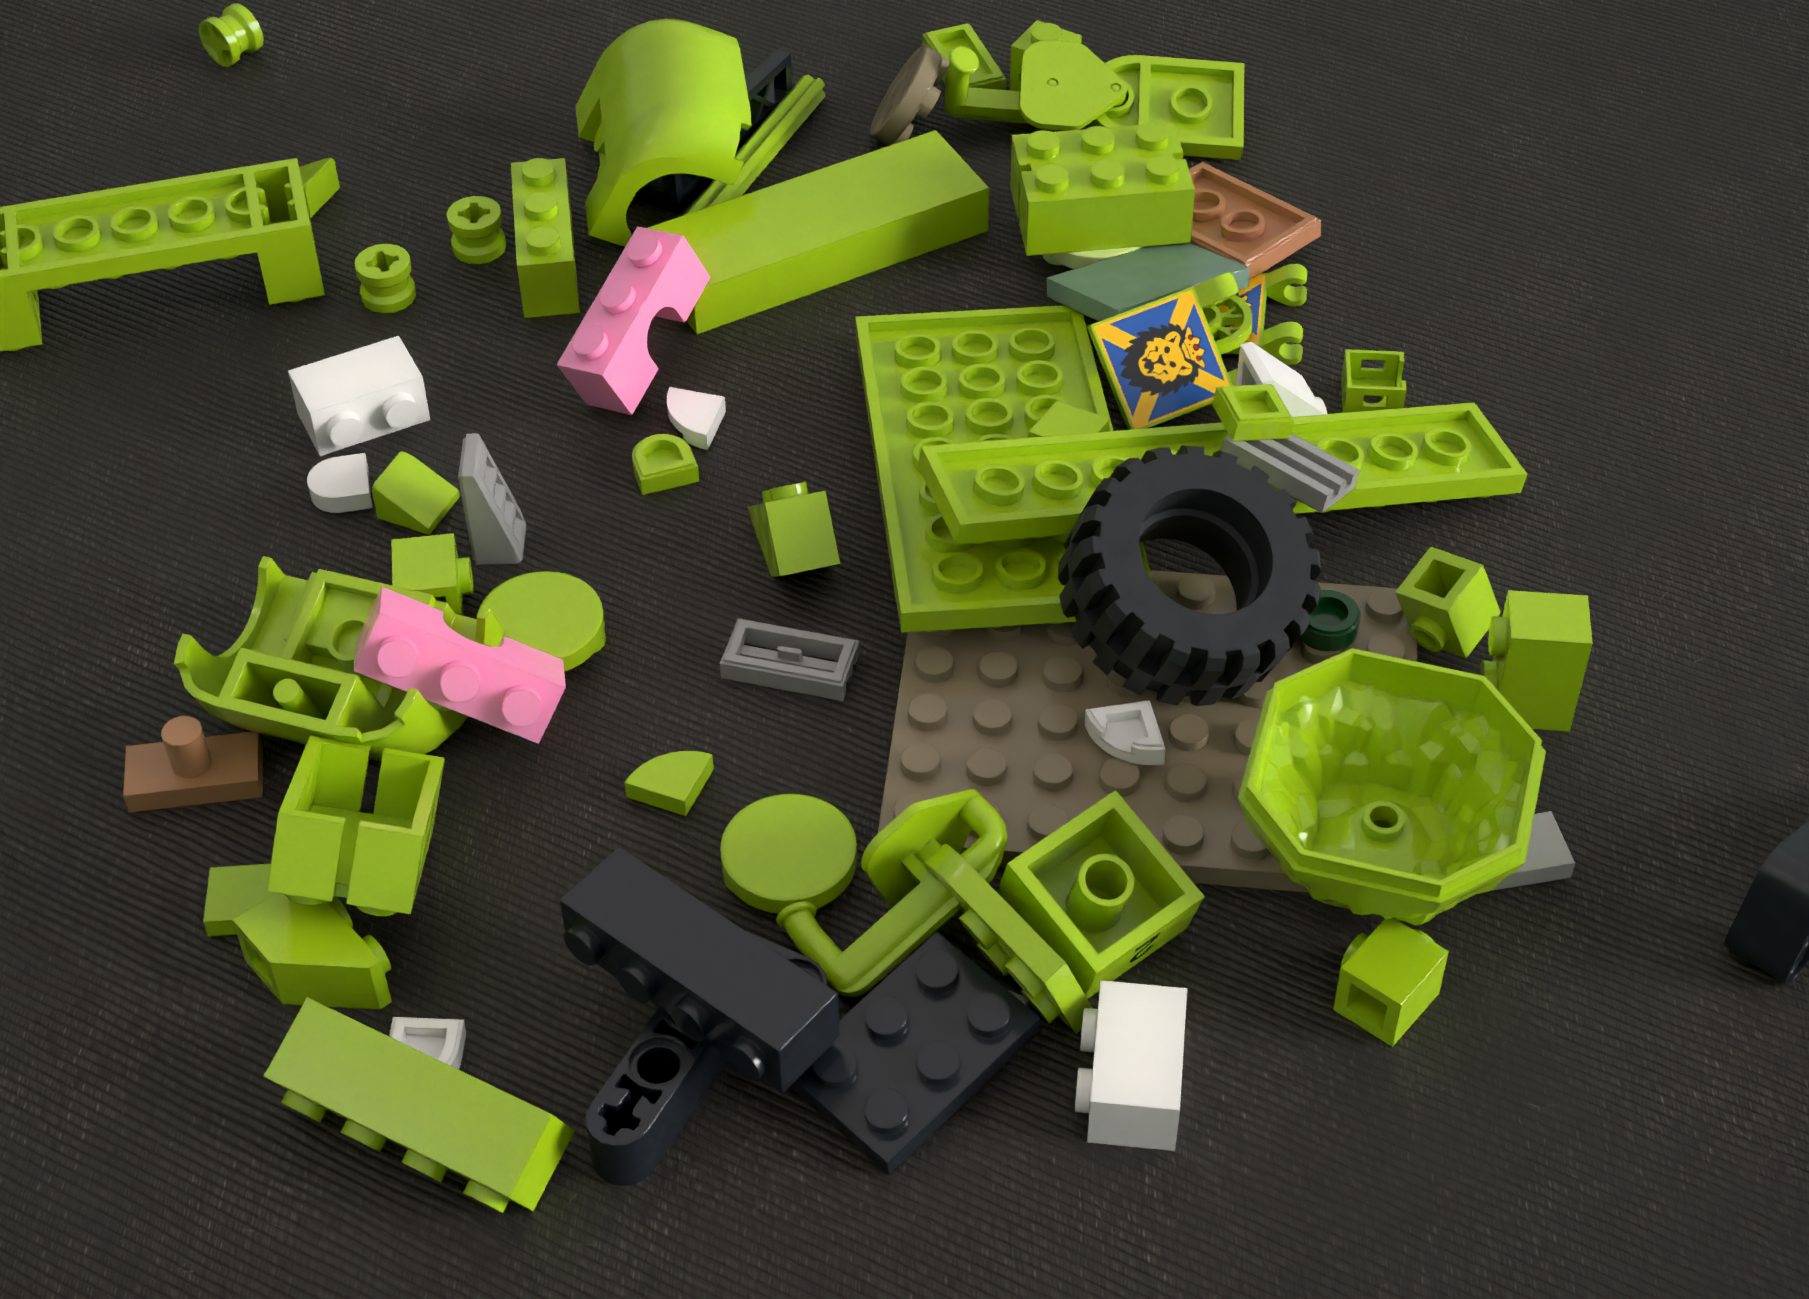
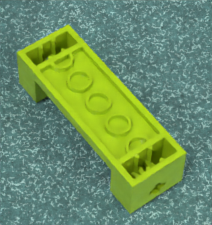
M297 158L0 207V352L17 351L25 347L42 345L38 290L58 289L69 284L104 278L116 279L128 274L157 269H175L186 264L216 259L228 260L239 255L257 253L269 305L283 302H298L306 298L325 295Z

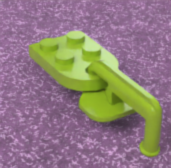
M1043 40L1031 44L1025 50L1022 58L1020 91L969 87L970 74L974 73L979 65L976 53L964 46L955 47L950 51L945 82L944 106L945 111L953 117L1024 123L1040 129L1062 131L1080 130L1090 126L1110 128L1136 126L1147 122L1174 123L1183 149V156L1241 159L1244 147V63L1146 55H1127L1104 63L1081 43Z

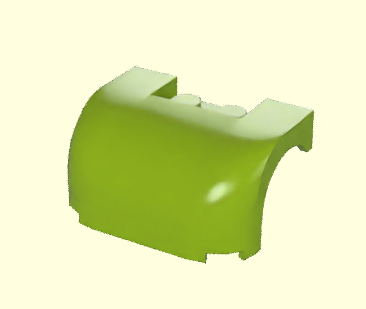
M666 18L648 21L628 29L605 49L575 106L578 137L594 142V150L599 152L600 158L597 180L585 201L589 236L626 247L632 236L626 222L627 209L636 192L650 181L668 174L681 173L708 177L732 186L734 185L744 164L743 160L735 158L741 128L748 130L751 127V110L740 47L737 39L689 21Z
M263 556L258 566V584L254 606L248 623L237 641L219 656H213L205 651L191 635L182 634L177 645L174 665L180 671L185 689L209 714L219 721L238 728L302 744H307L310 735L371 746L369 759L382 761L384 748L426 754L438 748L459 729L468 716L426 700L417 689L409 688L406 692L353 671L356 642L381 587L443 611L444 622L452 630L474 642L498 647L505 630L489 607L481 606L477 619L455 614L448 603L437 601L432 594L323 569H318L317 573L312 572L309 580L285 575L272 558Z

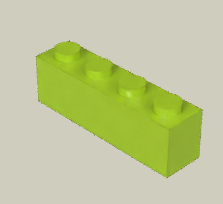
M308 997L264 1074L265 1078L287 1090L281 1101L282 1104L317 1122H321L328 1110L347 1120L341 1130L342 1134L378 1152L381 1151L386 1140H389L407 1149L401 1163L438 1182L442 1181L447 1170L469 1180L463 1191L465 1195L501 1213L504 1212L509 1201L534 1211L575 1131L554 1115Z

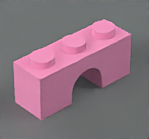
M637 226L557 363L558 368L587 405L633 415L659 369L651 359L647 348V334L653 317L656 316L685 323L711 278L683 235Z
M381 587L356 642L353 671L406 692L409 688L417 689L426 700L538 744L566 688L562 659L503 636L498 647L487 646L469 640L452 630L444 622L443 611L384 587Z

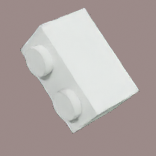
M399 336L288 371L297 413L320 456L430 420L423 376Z
M1100 981L1098 1009L1084 1008L1080 1051L1094 1052L1093 1069L1078 1068L1075 1112L1089 1113L1088 1143L1175 1151L1181 1101L1187 988Z

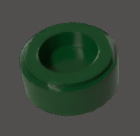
M1321 590L1318 605L1309 615L1311 622L1299 639L1307 646L1320 651L1329 652L1345 649L1357 638L1361 618L1360 609L1352 598L1341 592Z

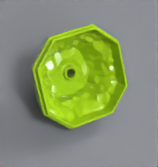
M1351 648L1275 682L1273 688L1267 691L1238 800L1247 828L1275 855L1282 871L1288 875L1291 881L1304 887L1314 900L1335 907L1350 909L1353 914H1372L1384 917L1386 920L1393 917L1398 921L1422 925L1430 921L1437 914L1453 908L1457 903L1475 894L1492 891L1502 880L1515 873L1526 862L1546 751L1541 746L1542 740L1485 676Z

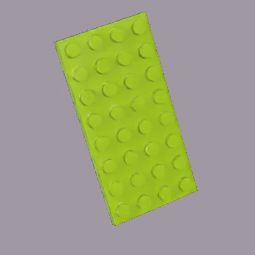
M1062 305L855 317L856 342L901 633L1076 622L1075 617L1067 618L1063 614L1059 595L1065 587L1058 580L1059 561L1066 551L1064 543L1069 534L1047 536L1044 538H1024L991 541L982 544L956 545L921 474L918 463L921 446L1028 438V431L1056 401L1110 419L1083 314ZM1110 419V429H1109V431H1113L1111 419ZM1140 542L1139 549L1142 562L1152 579L1143 542Z

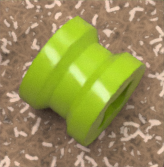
M233 3L222 11L221 17H209L199 24V35L204 48L210 57L223 67H230L240 60L241 53H253L263 46L264 38L258 21L246 7L239 3Z
M471 196L454 202L448 208L446 214L450 231L453 232L451 246L453 254L458 260L468 264H484L499 258L505 252L506 239L503 230L500 228L503 220L500 205L496 201L484 196Z
M377 244L366 248L358 254L355 259L356 276L362 282L360 285V296L362 303L367 309L383 314L395 313L413 303L416 298V287L414 280L409 275L411 272V259L406 249L393 244Z

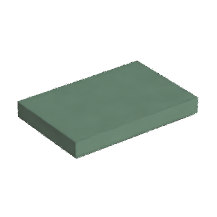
M1191 243L1147 246L1046 278L1047 297L1097 321H1102L1193 287L1227 272L1232 273L1238 291L1245 289V287L1249 286L1250 267Z

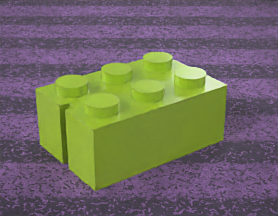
M1147 122L1136 126L1110 128L1094 126L1084 130L1058 132L1041 130L1031 134L1012 135L1010 189L1017 218H1019V227L1026 256L1190 243L1195 187L1186 159H1183V149L1174 123Z
M310 735L278 812L267 892L285 894L291 901L306 905H316L326 901L332 902L334 896L347 898L346 904L355 905L360 911L374 916H390L397 912L411 914L433 833L445 758L384 748L374 813L361 812L371 746Z

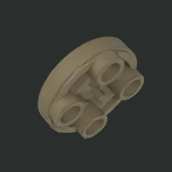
M927 45L918 48L899 71L881 101L871 124L870 136L887 146L908 140L914 127L911 121L915 115L918 114L923 118L927 117L936 104L941 93L936 86L945 75L949 60Z

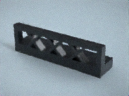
M779 48L776 49L752 73L749 72L745 76L751 110V127L748 130L741 128L736 153L793 88L790 52ZM668 174L645 184L636 192L634 198L678 215L714 179L692 174Z

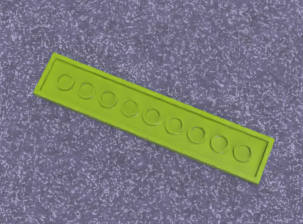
M1475 402L1292 417L1294 419L1292 434L1360 470L1355 488L1324 512L1521 493L1527 477L1526 471ZM1221 422L921 446L918 467L956 545L982 544L991 541L1024 538H1044L1047 536L1069 534L1104 478H1110L1114 469L1127 459L1139 458L1141 460L1146 451L1160 447H1169L1172 455H1176L1181 445L1204 447V455L1215 456L1218 450L1221 451L1223 440L1229 434ZM1272 486L1277 492L1280 491L1279 489ZM1292 497L1296 502V506L1292 510L1294 514L1318 512Z

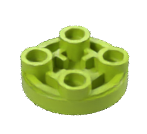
M541 571L513 577L494 588L480 605V608L481 606L491 608L505 630L503 636L562 659L564 672L585 662L593 653L601 650L606 642L604 614L599 596L587 583L569 574Z
M780 794L751 803L732 818L721 840V863L725 886L748 905L770 913L778 914L788 905L802 901L814 904L817 912L818 908L833 901L847 888L857 866L856 836L849 820L830 803L808 795Z

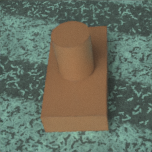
M178 716L169 720L163 726L161 731L163 742L126 746L123 797L129 813L262 797L263 746L258 732L205 737L199 720L191 716Z

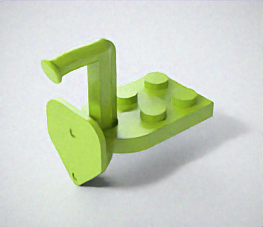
M975 789L916 802L907 807L872 839L863 853L861 867L882 898L893 908L845 951H842L819 926L814 918L816 908L810 902L802 901L788 905L778 913L776 918L778 926L786 929L790 939L803 956L812 959L822 967L826 974V981L834 990L844 996L856 997L872 989L957 911H960L962 916L959 917V920L977 940L978 944L976 946L1001 975L1005 977L1009 973L1023 989L1021 991L1022 995L1047 1023L1050 1024L1059 1016L1077 1034L1082 1030L1084 1008L1093 1009L1066 962L989 885L998 870L1007 845L1006 823L999 812ZM971 830H973L980 838L961 854Z

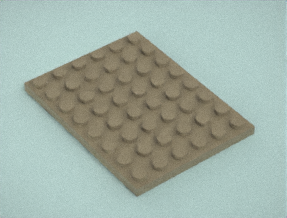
M1150 570L1155 585L1170 599L1188 609L1207 614H1225L1237 611L1235 593L1228 576ZM1318 582L1321 590L1341 592L1352 598L1358 605L1361 618L1356 640L1345 649L1328 652L1313 649L1298 639L1262 682H1255L1248 692L1234 699H1227L1222 695L1215 704L1204 706L1192 705L1190 696H1185L1178 705L1162 703L1156 700L1157 692L1145 689L1140 696L1123 687L1126 681L1124 677L1114 670L1106 675L1093 663L1097 654L1090 645L1084 649L1079 646L1071 633V629L1076 622L1002 626L998 628L953 629L935 632H908L878 833L907 807L916 802L975 789L999 812L1006 823L1008 841L999 867L1006 868L1007 863L1116 790L1193 883L1307 892L1304 887L1291 881L1288 875L1282 871L1275 855L1247 828L1238 800L1267 691L1273 688L1275 682L1351 648L1417 662V639L1409 633L1411 624L1407 623L1395 593L1398 588ZM1150 700L1166 749L1164 765L1129 763L1105 752L1093 741L1086 730L1085 709ZM971 830L961 854L980 838L973 830Z

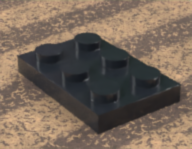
M936 932L839 1020L840 1036L790 1087L884 1172L890 1175L1041 1031L1040 1017L941 934Z

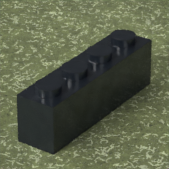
M620 847L560 899L565 930L564 941L570 952L579 961L588 966L597 964L618 979L622 988L633 999L640 1003H647L648 1001L670 1015L676 1026L690 1039L699 1042L704 1039L726 1054L734 1068L750 1080L756 1081L760 1078L783 1094L840 1036L837 992Z

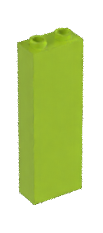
M934 130L648 227V229L683 235L711 277L686 320L695 333L700 334L987 232L989 221V187L946 140Z

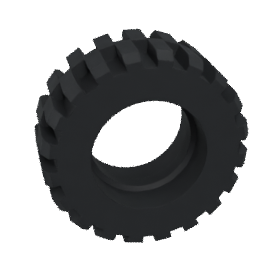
M1181 445L1176 455H1172L1169 447H1160L1146 451L1141 460L1139 458L1127 459L1114 469L1110 478H1104L1064 543L1066 551L1059 561L1058 580L1065 587L1059 595L1063 614L1067 618H1076V623L1072 627L1071 633L1082 649L1090 645L1097 656L1093 663L1106 675L1114 670L1126 679L1123 687L1140 696L1145 689L1157 692L1156 700L1158 702L1178 705L1185 696H1190L1192 705L1204 706L1215 704L1222 695L1224 698L1234 699L1248 692L1255 682H1262L1301 637L1311 622L1309 615L1318 605L1321 588L1318 581L1315 580L1322 572L1320 554L1317 549L1308 548L1309 543L1314 538V534L1305 516L1299 519L1292 511L1296 506V502L1284 488L1277 492L1266 482L1270 475L1255 465L1251 470H1248L1236 464L1238 457L1218 450L1215 456L1204 455V447ZM1151 539H1174L1191 544L1207 553L1221 566L1228 576L1235 593L1237 611L1225 614L1201 613L1188 609L1170 599L1155 585L1148 575L1140 555L1139 543Z

